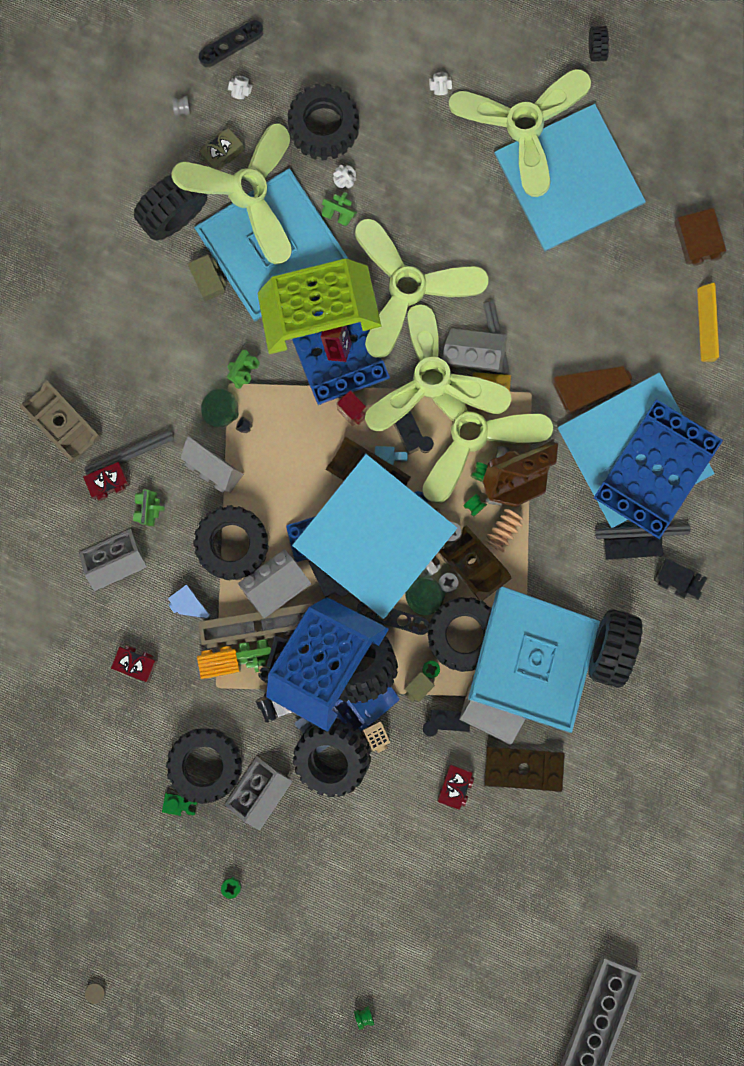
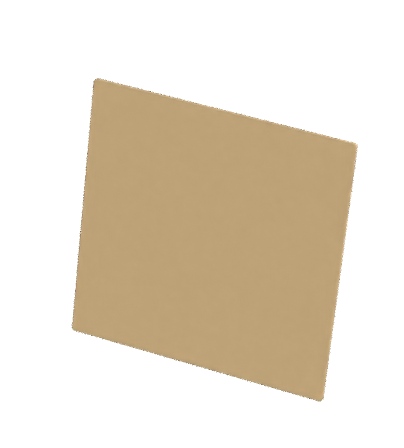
M234 383L228 385L225 461L244 475L231 493L224 491L223 508L227 507V505L244 507V509L253 512L263 523L268 534L269 549L266 559L260 567L284 549L294 559L286 525L315 517L344 482L325 469L336 455L345 436L375 454V446L394 447V452H406L394 425L383 431L370 429L365 420L360 425L355 424L352 426L337 410L336 403L344 396L318 405L310 386L243 384L241 389H237ZM363 388L353 393L368 410L386 395L397 390V388ZM510 392V406L505 412L500 414H493L466 403L465 405L468 412H476L482 415L486 421L512 415L531 414L532 395L526 392ZM425 396L410 411L422 436L432 438L434 442L433 449L429 453H422L419 449V451L408 455V462L394 461L396 468L411 476L406 487L413 492H423V485L433 467L454 442L451 436L453 422L435 404L432 398ZM241 417H245L252 422V428L249 427L251 429L250 432L241 433L236 430V425ZM476 423L464 424L460 429V437L465 440L477 439L481 432L480 426ZM487 440L485 446L480 450L469 452L461 477L450 497L445 502L439 504L429 501L428 504L432 508L440 509V514L450 522L457 523L461 528V535L463 527L467 525L510 573L512 579L503 586L527 595L529 501L517 507L507 504L492 505L487 503V506L475 517L463 505L476 493L480 496L482 502H485V499L488 498L483 482L471 477L472 472L476 469V462L488 465L491 459L496 458L497 446L508 447L509 451H517L520 454L530 451L531 444H509ZM510 509L523 518V520H520L523 526L515 527L518 530V534L511 533L514 539L507 538L510 545H503L502 547L505 552H501L485 540L489 541L487 534H493L491 531L492 527L498 528L495 523L497 521L502 522L500 516L506 515L504 510ZM235 525L222 528L221 559L236 561L247 553L250 541L244 529ZM446 542L444 547H449L455 542ZM437 553L432 562L435 566L440 564L441 567L438 572L426 580H423L421 575H419L405 592V598L400 599L393 609L425 618L430 623L438 608L451 599H457L458 597L479 599L452 567L450 568L440 554ZM309 559L296 563L311 585L278 609L310 603L315 604L325 598L309 565ZM471 559L468 564L474 563L476 559ZM445 573H452L458 579V586L451 593L443 592L438 585L439 579ZM220 578L218 619L258 612L238 585L241 580L229 581ZM496 591L483 600L491 608ZM350 592L346 596H339L335 593L328 597L357 612V606L361 602ZM367 605L361 606L360 609L364 615L370 612L373 613L371 617L375 618L376 613ZM388 613V615L384 619L380 616L379 618L385 621L389 619L390 613ZM405 615L399 616L397 618L398 625L406 626L408 618ZM461 616L449 624L446 633L447 640L454 650L461 653H469L480 646L483 639V630L479 622L474 618ZM411 618V624L408 629L412 630V626L418 627L419 632L423 629L426 630L427 626L424 625L423 621L417 624L414 623L415 618ZM383 624L389 629L386 637L392 645L398 662L397 677L391 686L396 694H405L404 688L422 672L424 664L428 661H435L440 666V673L435 678H428L435 686L427 695H467L468 688L472 685L475 670L460 672L442 665L429 647L428 632L425 635H417ZM283 633L276 634L277 637L290 639L292 636H284ZM264 636L256 637L257 641L265 639ZM274 638L266 639L269 647L272 648ZM245 639L237 640L238 644L228 646H231L232 649H236L238 652L239 644L246 643ZM257 641L247 642L250 645V650L258 649ZM226 642L218 644L217 652H220L221 647H226ZM309 645L302 648V654L309 650ZM322 653L317 656V662H320ZM364 656L354 673L366 670L371 666L374 658ZM266 660L265 666H259V670L264 667L269 668L267 667L268 660ZM246 664L239 665L241 672L216 677V687L267 690V683L259 678L258 673L261 672L255 673L254 667L247 668ZM429 664L426 672L434 675V671L437 669Z

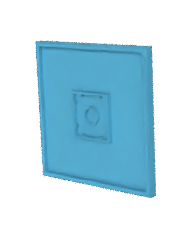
M595 104L543 128L538 139L546 156L551 183L549 190L542 196L531 197L523 189L519 169V142L516 141L494 152L544 252L646 202Z
M290 168L266 182L267 194L264 198L280 222L291 244V256L286 262L273 264L265 257L254 235L247 208H240L232 203L194 227L254 322L262 317L257 293L271 277L345 258L348 259ZM254 190L247 195L254 197ZM312 282L308 286L311 287L312 285L316 284V282Z
M660 372L557 427L594 496L608 477L656 399L683 415ZM640 454L636 457L635 461L638 465H644L647 462V458L645 455ZM709 463L695 484L715 474ZM654 465L652 473L656 476L661 475L663 467L661 465ZM671 475L668 479L669 484L677 486L680 483V478L677 475ZM597 501L611 528L628 520Z
M366 454L292 546L384 619L456 531L457 527Z
M504 586L500 587L496 591L468 700L572 733L600 621Z

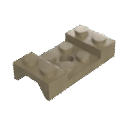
M47 380L38 393L30 400L19 405L27 416L72 463L101 438ZM58 416L64 418V423L61 426L54 424V420Z

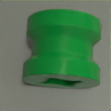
M476 462V469L472 472L471 477L483 482L488 465Z
M476 493L463 506L465 509H469L471 515L475 517L487 506V503L482 502L480 496Z
M228 878L221 885V893L228 899L237 897L241 892V883L236 878Z
M369 1006L365 1007L364 1010L354 1011L359 1030L364 1029L367 1025H375Z

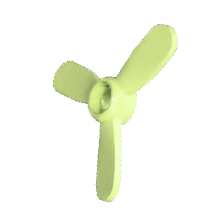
M575 69L569 71L553 83L534 104L531 102H521L512 108L474 93L459 91L450 97L449 109L453 114L469 120L507 127L512 139L519 142V169L523 189L529 196L539 197L549 190L551 183L546 156L538 139L543 131L544 121L568 109L587 95L591 87V80L589 75L582 70ZM528 117L535 120V126L529 129H520L515 126V121Z
M270 125L257 144L249 167L241 169L233 175L189 162H180L173 168L172 179L179 188L204 194H228L233 204L240 208H247L254 235L269 262L282 264L290 258L292 252L291 244L280 222L264 200L267 194L265 177L279 163L290 143V135L283 125ZM241 179L247 180L252 185L254 197H250L244 192L241 186Z
M364 219L356 226L355 236L357 241L369 257L390 277L389 291L391 299L379 314L382 327L370 329L365 342L367 352L375 358L385 357L393 350L402 330L408 306L418 303L424 294L466 297L482 294L487 288L488 276L482 268L475 266L450 268L424 275L419 269L404 265L395 245L381 225L375 220ZM410 277L416 280L419 286L415 293L404 294L396 287L398 281L401 278Z
M415 305L410 308L407 315L411 342L419 360L414 370L413 381L389 393L371 406L366 412L365 421L370 429L383 431L405 416L424 396L435 398L444 393L475 408L493 414H500L509 408L511 394L507 388L500 384L478 377L451 374L448 364L438 358L439 336L435 314L432 309L425 305ZM435 371L442 374L443 381L439 384L430 385L423 382L422 375L426 372Z
M430 371L422 375V380L427 384L435 385L443 381V376L438 372ZM447 393L432 398L435 404L453 422L451 436L454 442L437 461L427 477L422 489L424 497L427 501L434 504L445 502L450 497L461 477L469 452L480 450L485 446L487 440L509 444L542 443L552 436L553 424L551 420L543 414H523L486 421L482 415L476 412H468L464 402ZM467 423H476L480 426L481 432L477 439L465 440L460 437L461 427Z

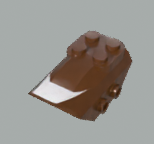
M554 439L546 444L520 454L517 451H509L503 456L491 459L483 477V485L488 499L517 507L545 494L548 471L550 466L555 465L557 462L559 443L554 442Z

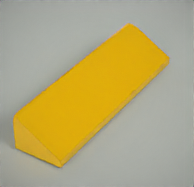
M710 283L697 289L702 362H715L719 358L715 283Z

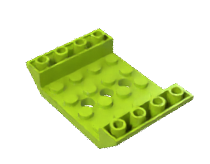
M346 258L273 276L257 293L269 354L288 350L286 340L361 322L363 331L382 327L368 266ZM312 282L317 283L315 286H308ZM314 297H320L317 301H311ZM317 312H323L320 316H314Z

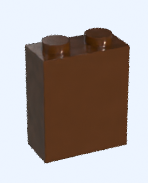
M714 208L678 217L674 222L687 265L693 264V266L703 264L704 260L711 259V261L719 260L727 251Z

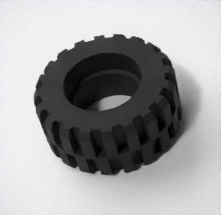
M320 83L315 84L314 88H310V86L304 88L305 92H299L296 95V100H292L290 104L291 109L288 110V127L291 140L294 141L297 149H301V153L304 155L310 154L311 158L315 160L317 156L321 157V160H327V157L332 156V159L338 158L339 153L344 155L347 153L348 147L352 148L354 140L357 139L359 134V111L356 108V102L350 98V94L347 91L343 93L341 87L336 86L332 88L329 83H326L325 86H320ZM325 108L339 114L341 117L339 129L326 136L316 135L308 130L306 119L315 110Z
M172 174L168 175L163 180L157 182L154 187L150 188L141 197V200L134 208V219L151 239L157 241L166 239V237H170L175 232L180 231L181 228L186 226L200 213L202 207L206 204L207 194L183 190L174 183Z
M227 505L224 508L218 507L215 511L207 513L204 520L201 519L199 522V527L194 533L195 540H193L195 555L202 567L213 576L229 581L242 580V578L257 570L265 561L269 549L268 534L260 519L250 510L248 511L240 506L233 507V505ZM225 526H239L248 534L250 541L249 549L239 560H223L214 550V537Z
M458 597L457 599L447 601L434 613L429 623L428 643L433 655L442 665L460 672L476 670L492 610L485 602H480L472 597ZM461 616L474 618L479 622L483 630V639L480 646L469 653H461L454 650L447 640L446 633L449 624Z
M615 609L606 612L597 631L588 667V675L593 681L616 688L623 687L633 671L643 633V623L638 616Z
M386 636L379 646L371 643L364 656L374 658L373 663L366 670L353 673L339 697L340 700L344 702L349 700L350 703L355 704L358 701L366 703L370 699H377L380 694H385L388 691L387 688L393 685L398 673V662L392 645ZM322 653V656L320 657V661L323 660V658H324V653ZM339 661L333 663L332 670H336L339 667Z
M336 718L328 732L314 724L310 725L294 748L293 764L296 765L294 769L296 774L301 776L299 780L303 784L306 783L309 790L312 791L314 789L321 796L327 794V797H334L337 794L338 797L345 796L346 792L351 793L360 785L369 769L371 749L369 745H366L368 740L365 736L360 735L362 731L351 727L352 724L347 721L345 724L342 722V719ZM329 745L339 749L345 755L348 767L335 770L325 766L318 758L316 748Z
M201 728L191 730L180 736L168 752V761L166 762L168 780L170 779L171 786L179 793L178 795L182 798L185 797L190 802L205 804L225 797L237 785L242 773V757H240L238 746L236 747L234 741L225 733L215 729ZM200 747L214 749L220 755L223 763L220 776L209 784L195 782L190 778L186 769L189 755Z

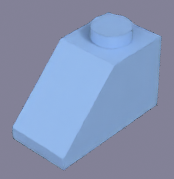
M185 585L168 598L171 602L168 605L174 613L178 612L180 615L205 619L211 617L188 585Z

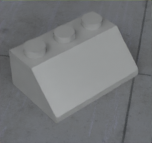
M450 329L444 347L443 360L449 367L502 373L507 335Z
M189 436L187 437L181 459L185 461L184 465L192 471L198 470L200 472L199 476L205 481H213L215 483L214 487L220 492L227 491L231 493L244 474L200 442Z
M131 529L79 552L84 574L94 591L122 580L124 577L147 567Z
M284 549L241 580L238 585L261 616L266 618L311 585V583L294 559Z
M470 686L459 720L511 745L526 718L468 700Z
M256 757L225 803V806L245 823L261 830L292 783V780L259 757Z

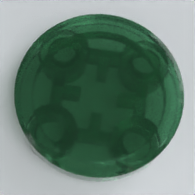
M212 390L204 397L201 404L203 419L214 427L228 426L239 416L237 399L227 390Z
M429 575L418 577L405 592L409 607L413 611L421 615H430L435 613L443 604L445 592L436 580Z

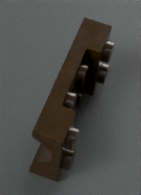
M346 436L336 455L325 469L345 481L367 454L405 486H407L411 479V476Z
M467 525L463 527L459 540L449 547L441 548L438 552L449 567H452L467 584L480 602L512 579L504 565ZM471 559H476L474 563L468 564Z
M486 747L483 786L562 792L565 753ZM523 763L529 766V772L525 775L520 774L518 771L519 765Z

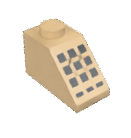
M381 721L362 730L372 752L376 750L377 753H380L388 748L387 744L390 741Z

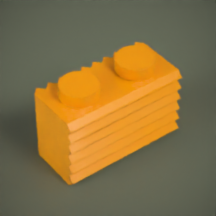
M231 646L221 647L220 652L213 653L212 649L201 651V655L197 656L201 679L241 672L236 656L237 650L232 649Z

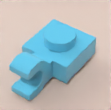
M375 446V455L393 466L394 461L408 462L407 452H394V447Z

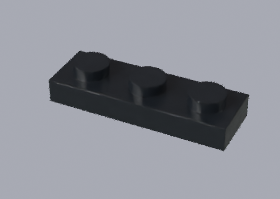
M648 537L603 541L605 560L663 556L662 537L660 539Z

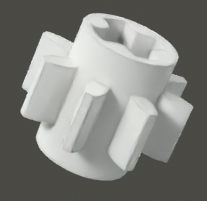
M444 72L433 74V79H429L430 90H434L435 95H446L448 89H452L451 77H447V73Z
M244 76L232 78L228 85V90L232 91L231 96L237 99H244L245 96H248L252 89V85L248 84L249 79Z
M341 164L335 169L336 172L333 173V180L338 187L344 188L346 186L349 189L354 185L356 172L351 166L346 165L343 167Z

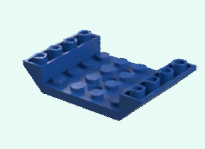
M314 297L311 301H317L320 297ZM317 312L314 316H320L323 312ZM361 322L346 325L349 336L353 334L358 337V340L351 345L346 362L328 361L320 337L322 332L292 339L318 405L345 396L350 390L355 392L390 379L384 361L381 358L371 356L367 352L365 342L370 330L363 331ZM320 348L323 352L320 356H314L312 354L313 349Z
M656 399L593 498L660 539L723 440ZM640 454L645 455L647 458V462L644 465H638L635 461L636 457ZM654 465H661L663 467L661 475L656 476L652 473ZM671 475H677L680 478V483L677 486L669 484L668 479Z
M328 597L309 606L268 674L266 697L328 732L338 716L332 710L371 643L379 646L389 629ZM309 645V650L302 654V648ZM324 653L323 660L317 662V656ZM339 661V667L336 670H332L333 663Z

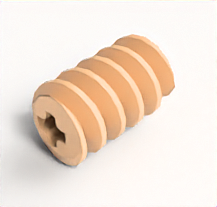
M510 509L504 510L506 515L500 516L502 522L497 521L495 523L498 528L492 527L491 531L493 534H487L489 541L485 540L501 552H505L502 547L503 545H510L507 538L514 539L511 533L518 534V530L515 527L523 526L520 522L523 518Z

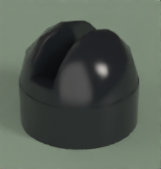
M241 417L236 425V430L241 433H248L251 431L249 427L252 428L253 426L252 422L245 417Z

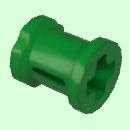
M428 661L424 664L422 672L430 679L435 678L440 673V666L435 661ZM429 664L437 669L434 671V675L426 672Z

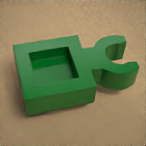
M165 793L162 813L182 816V811H185L188 815H195L196 812L190 811L189 806L191 804L197 805L198 802H184L185 797L182 798L180 795Z

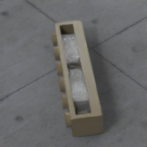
M314 603L280 608L266 618H263L259 612L198 622L201 644L210 649L219 647V643L226 642V646L238 644L237 640L245 639V642L257 641L256 637L264 636L265 639H271L279 633H283L284 636L292 635L309 606Z

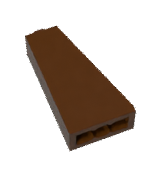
M624 366L556 376L551 382L567 415L629 387L632 383V376L629 370H625Z

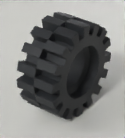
M607 26L590 28L589 57L591 62L607 61L609 53Z

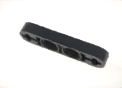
M252 20L203 48L198 55L200 64L204 67H212L260 39L264 32L261 22ZM252 27L258 28V33L252 31ZM237 35H242L244 37V41L242 43H236L234 41V38ZM222 44L228 46V50L224 53L218 51V47ZM213 49H215L217 57L213 54ZM204 55L210 56V61L204 59Z
M362 601L357 606L359 614L375 622L417 635H425L428 632L429 622L425 618L392 608L389 612V619L383 621L377 613L375 618L371 617L373 613L370 612L364 615L360 609L361 606H365ZM405 615L408 618L406 626L398 625L397 618L399 616ZM411 618H415L414 623L417 624L423 621L424 625L427 626L426 630L423 629L419 632L418 627L412 626V630L408 629L411 624Z

